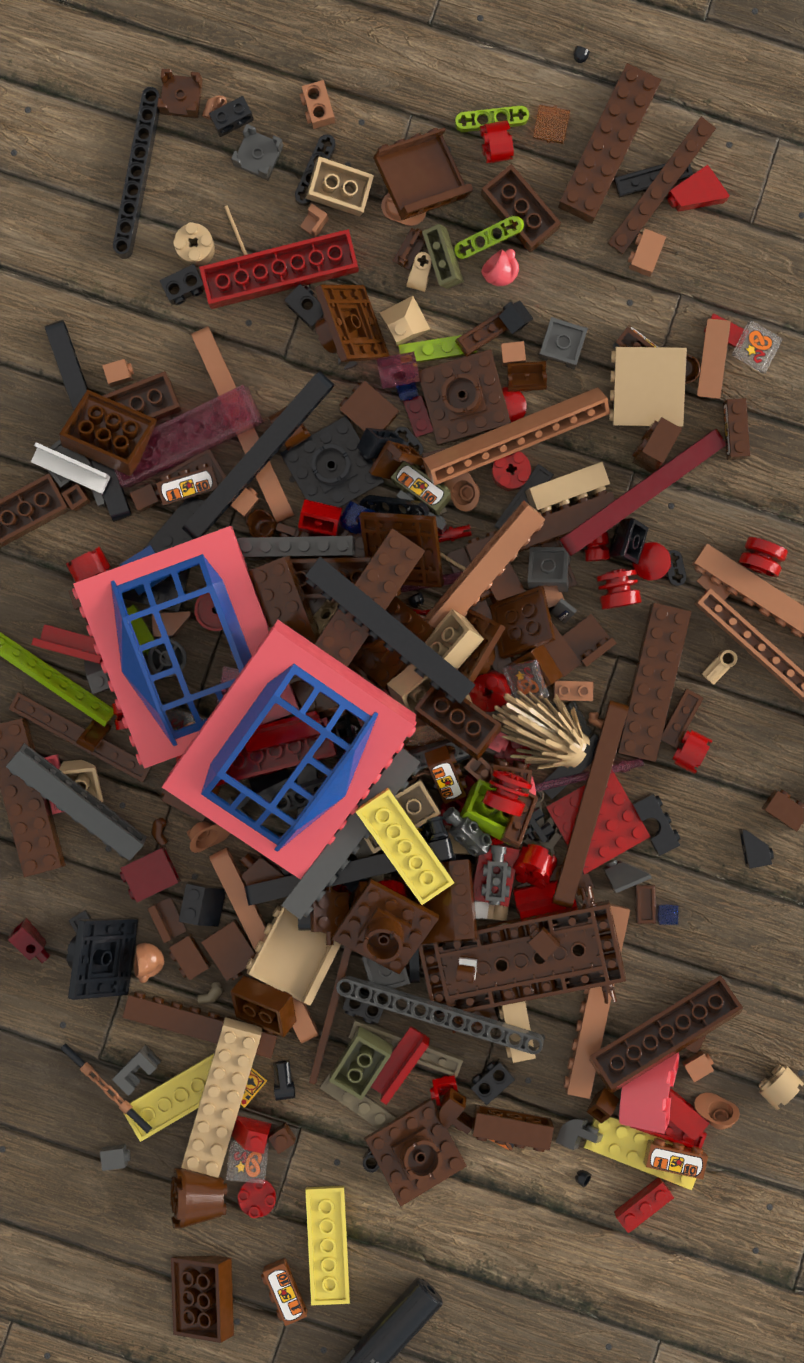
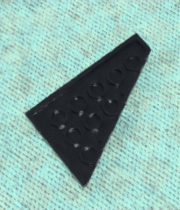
M192 497L186 498L144 549L151 545L154 552L158 553L193 540L182 527L204 503V500ZM191 568L178 573L184 593ZM172 575L151 587L157 605L178 597ZM134 588L122 593L123 599L150 605L146 591L138 595ZM182 602L165 609L180 612Z

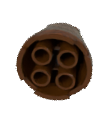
M174 1168L176 1177L171 1178L170 1206H172V1213H174L171 1221L174 1229L185 1228L226 1215L224 1196L227 1195V1183H224L222 1177L219 1176L217 1178L184 1168Z

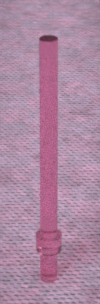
M643 759L629 762L627 760L621 761L619 764L612 766L610 774L620 771L624 773L632 768L644 766ZM589 771L535 784L536 792L587 780Z

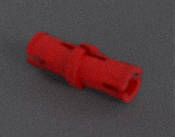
M470 524L456 528L448 527L449 529L443 534L438 532V536H441L438 538L439 543L449 540L453 542L458 538L472 536L471 531L463 532L471 529Z

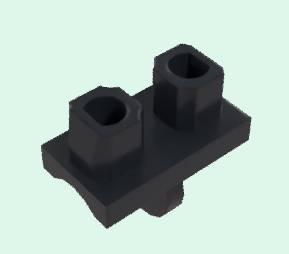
M539 807L534 808L529 822L531 826L527 827L524 836L528 835L530 840L536 838L532 832L534 830L544 843L548 840L547 837L555 830L549 822L539 827L536 821L545 816Z

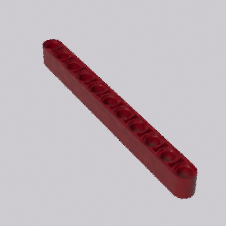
M714 429L563 536L559 541L569 556H572L727 445L726 441L718 429Z

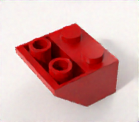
M305 499L300 513L298 531L309 533V536L314 537L337 536L342 508Z

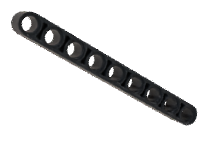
M154 87L145 88L141 96L115 230L113 249L122 259L129 258L133 253L160 115L157 105L158 98L161 97L158 90ZM150 96H156L154 101H147ZM146 115H153L150 120H144ZM143 133H149L146 139L140 138ZM139 152H146L144 157H137V154ZM136 170H141L142 173L140 176H133V173ZM132 189H138L136 195H129ZM128 208H135L132 214H126ZM125 226H130L131 229L129 232H122ZM121 245H127V249L125 251H119V247Z

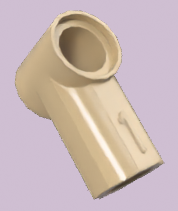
M727 649L720 651L718 656L701 674L714 685L730 667L736 664V653ZM726 653H730L732 660L726 664L723 662V656Z

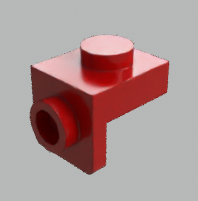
M455 1075L443 1076L432 1080L433 1087L430 1088L432 1100L436 1099L437 1106L441 1105L440 1096L445 1095L450 1088L458 1092Z

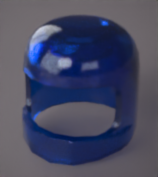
M349 501L340 517V524L350 533L361 534L360 519L358 518L360 513L375 511Z

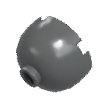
M170 639L182 671L187 662L186 651L179 642ZM165 644L150 648L148 662L155 674L173 667ZM171 674V675L166 676V677H172V676H175L176 674Z

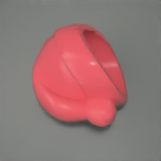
M513 249L497 251L483 265L481 270L482 276L488 283L494 286H506L515 280L519 272V264L515 259V251Z

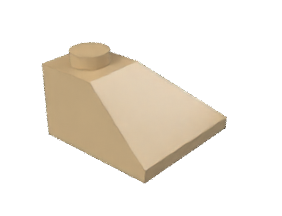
M414 296L379 313L396 347L430 331V327Z
M84 760L62 762L59 768L61 772L99 801H104L95 765Z

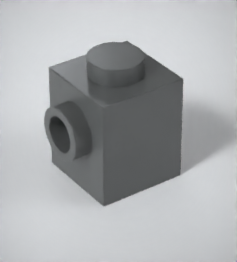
M126 1144L106 1146L100 1151L102 1171L126 1168L128 1161L131 1160L130 1150L126 1149Z

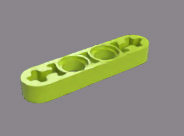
M524 106L461 112L456 116L455 126L460 132L479 131L480 126H482L477 121L479 116L484 115L488 118L487 123L498 122L496 116L500 113L507 116L510 127L522 126L529 120V110ZM510 112H512V116H517L518 112L526 115L523 116V120H520L519 117H513L512 121H510ZM472 117H474V126H472V122H467L466 126H462V123H459L461 118H465V121H472Z
M519 216L508 217L458 242L454 250L456 256L460 259L469 258L520 233L524 227L523 220ZM512 220L518 222L517 230L515 228L506 230L505 227L512 225ZM495 228H499L502 231V236L499 239L493 236ZM479 236L485 239L483 247H479L476 244V239ZM462 245L463 247L472 245L473 247L466 250V254L460 252V250L462 249Z

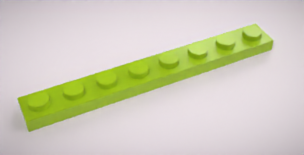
M0 632L1 657L104 727L114 717L112 707Z

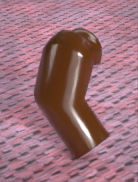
M162 817L154 820L151 831L152 836L160 847L168 842L162 833L163 827L167 825L166 820Z

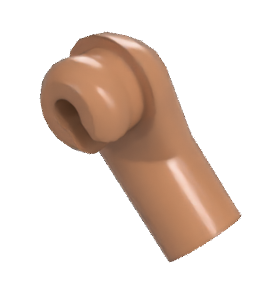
M221 95L208 99L202 116L211 120L209 113L226 105L227 99Z
M589 712L588 722L601 729L604 719H598V712Z

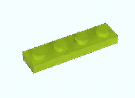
M462 335L398 345L401 365L463 356L464 353L455 342Z

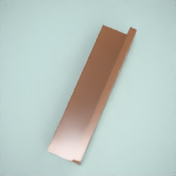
M707 320L697 392L698 397L720 400L731 321Z

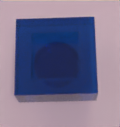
M415 381L396 385L400 400H411L419 396Z
M658 904V924L678 925L679 905Z

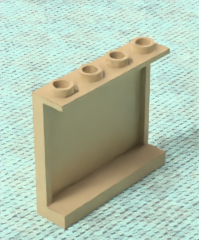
M615 347V351H611V363H615V368L611 370L610 382H614V390H610V402H613V409H610L609 421H613V425L651 426L655 420L659 421L663 417L677 426H683L687 348Z
M277 906L272 915L274 916L272 923H268L264 930L266 935L263 941L260 940L255 947L256 955L253 959L250 958L246 965V969H248L246 974L278 990L286 991L296 1000L311 1006L341 944L334 941V945H326V934L322 932L299 931L298 918L283 906Z

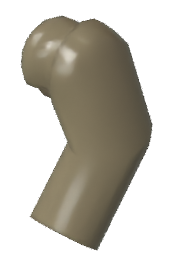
M212 983V988L208 993L198 995V1003L205 1004L217 1001L223 990L221 983Z

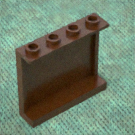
M445 127L441 129L433 128L423 135L421 133L415 134L408 140L400 139L390 146L388 144L382 145L377 149L378 151L373 157L401 220L468 198L473 191L471 183L465 185L444 140Z

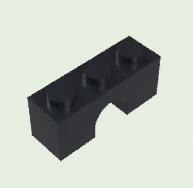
M650 793L632 802L641 821L655 818L658 822V831L649 837L657 855L661 856L680 846L678 842L681 840L676 829L672 830L670 826L672 821L667 812L663 813L661 809L663 803L658 795L655 796L653 793Z

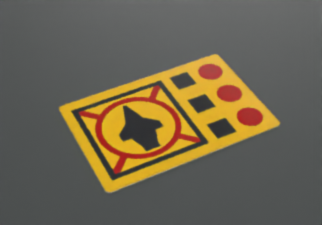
M251 1068L241 1105L244 1108L267 1082L253 1068Z

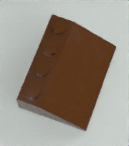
M87 389L59 433L62 447L131 477L142 458L157 419Z
M468 859L441 862L453 879L454 884L422 905L439 914V920L421 945L478 940L472 863Z
M222 1256L171 1257L173 1335L222 1343L234 1336L231 1258Z

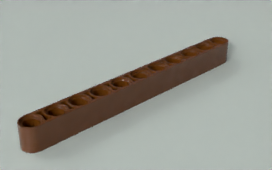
M612 700L608 704L553 896V904L570 909L573 906L629 705Z

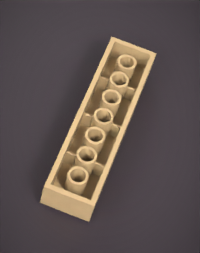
M225 1017L181 1168L219 1178L259 1045L262 1028Z

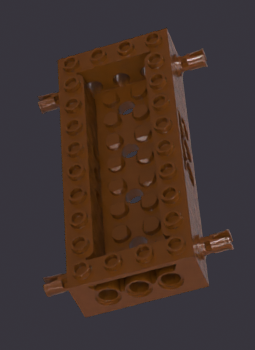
M592 885L588 886V896L584 887H580L583 905L523 919L516 918L477 926L478 940L420 945L419 953L430 1000L472 1012L602 987L604 1003L608 1004V993L612 1001L616 1002L613 984L626 982V974L610 901L595 902ZM544 927L560 945L544 962L539 963L534 957L537 952L528 942L531 939L529 935L536 928L540 930ZM575 945H582L584 953L576 955L573 952V947ZM460 957L477 959L476 977L472 984L456 982ZM497 961H506L507 968L505 970L498 969L496 966ZM441 1010L435 1011L437 1018L445 1017ZM455 1016L454 1022L462 1024V1018Z

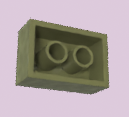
M359 1026L332 1069L329 1082L363 1100L390 1058L393 1045Z

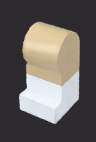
M475 900L476 919L507 920L509 906L490 905L487 902Z

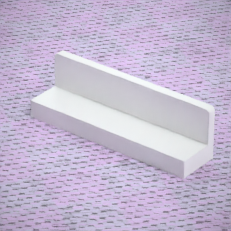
M35 443L34 446L37 449L31 460L32 463L103 494L110 479L109 475L39 443Z

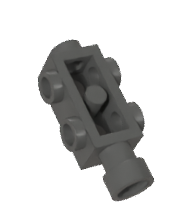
M450 807L444 812V820L448 824H452L448 832L469 854L478 856L489 852L492 844L491 838L478 828V824L475 821H471L468 817L462 818L454 807Z
M491 845L490 853H492V860H487V864L483 865V876H486V884H482L481 896H485V900L489 901L490 905H500V902H505V897L509 898L510 886H506V879L511 877V866H507L508 862L504 861L507 846ZM494 867L500 868L498 874L493 873ZM497 886L499 888L498 892L493 893L491 891L492 887Z

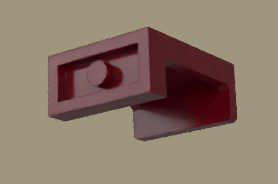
M165 846L120 868V876L123 882H127L130 888L128 889L129 895L137 903L181 881Z

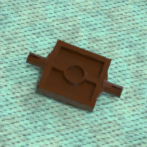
M333 886L323 890L326 893L319 902L314 901L311 905L314 909L310 913L311 932L325 933L326 945H334L332 935L349 912V892H338L333 890Z

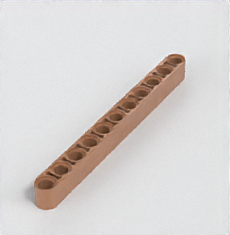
M207 326L192 333L191 336L246 454L259 440V436L210 328ZM269 461L258 473L256 479L276 522L279 523L294 516V513Z
M226 847L210 855L209 858L255 950L260 940L263 941L266 935L264 934L266 924L257 905L248 906L244 886L247 885L230 851ZM293 998L297 1021L292 1027L303 1044L319 1036V1031L306 1004Z

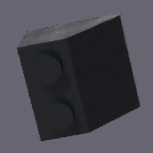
M633 518L621 520L616 528V538L611 545L610 556L617 560L638 564L649 527Z
M286 769L248 780L253 792L268 802H272L274 794L282 788L290 775ZM282 798L279 804L287 800L285 798ZM259 804L262 812H264L266 809Z
M191 881L186 883L179 922L219 927L226 894L225 889Z

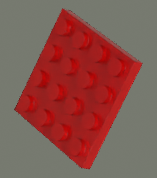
M611 770L582 871L584 875L651 837L613 770ZM585 785L545 807L567 847Z

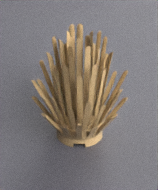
M517 690V693L521 696L520 700L513 698L508 693L504 694L505 696L503 697L508 703L506 706L503 705L502 708L496 705L494 709L500 713L497 716L492 715L494 719L506 724L503 727L509 729L501 728L502 732L509 734V736L504 735L502 738L537 750L516 749L517 752L533 754L534 756L511 755V758L526 759L524 760L525 764L549 763L539 765L537 770L564 766L567 769L570 766L575 768L583 761L586 756L584 752L586 744L590 745V740L582 732L574 707L570 712L571 718L563 701L559 699L557 694H555L553 701L558 707L559 713L542 692L539 693L554 713L530 691L529 695L537 705L519 690Z

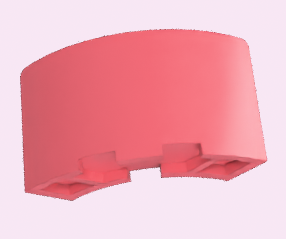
M679 1052L622 1087L619 1110V1123L621 1125L665 1134L670 1121L671 1098L669 1097L670 1087L674 1086L679 1068Z

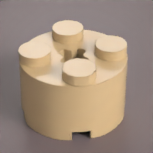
M190 222L181 227L175 235V250L181 261L186 265L204 266L213 258L215 252L214 241L210 232L204 226ZM193 243H194V244H196V243L198 244L197 247L191 246V245H192Z
M787 1065L775 1067L772 1071L773 1076L769 1080L767 1078L763 1079L758 1085L760 1088L759 1093L775 1110L780 1109L778 1107L779 1104L786 1105L800 1091L797 1087L804 1085Z

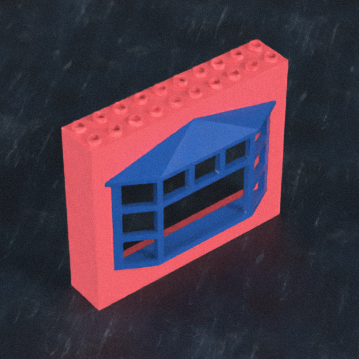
M232 526L73 584L75 587L72 588L76 600L79 599L81 607H79L80 613L88 621L87 631L90 637L93 636L95 639L94 649L97 655H101L103 660L101 662L102 670L104 673H108L110 678L108 681L111 692L115 691L117 697L115 699L118 710L123 712L122 722L124 727L130 730L129 740L132 747L136 746L138 754H136L139 765L143 764L144 769L183 755L207 721V719L202 720L193 701L215 693L220 702L223 698L222 690L230 687L235 679L190 694L159 611L210 593L239 672L242 671L269 632L268 627L270 626ZM200 565L207 586L185 594L178 573ZM172 575L178 597L157 605L150 583ZM144 586L150 608L128 615L122 593ZM153 614L161 633V638L140 645L131 621ZM160 644H165L173 667L151 675L143 651ZM171 674H176L184 697L163 705L154 681ZM288 684L280 697L300 710L292 685ZM187 703L195 723L178 730H173L165 711ZM275 703L260 725L267 724L292 713Z
M277 620L168 774L162 788L301 880L322 853L325 846L332 844L336 838L334 836L337 830L344 828L348 815L355 813L359 806L357 805L359 800H364L367 797L371 784L375 785L378 782L382 769H387L390 766L394 753L398 754L401 751L405 738H410L416 730V714L280 620ZM294 675L314 688L300 710L280 697ZM319 692L339 705L326 727H323L306 715L307 710ZM277 703L320 732V735L272 802H268L226 774V771L273 705ZM344 710L349 711L364 722L351 744H348L331 732ZM325 738L330 739L346 750L333 769L328 768L313 758V755ZM307 763H310L327 775L314 794H311L294 782ZM221 779L241 792L232 804H229L212 792ZM289 788L309 800L296 819H293L276 807ZM246 796L266 809L256 821L237 809V806ZM271 813L291 825L281 837L261 825Z

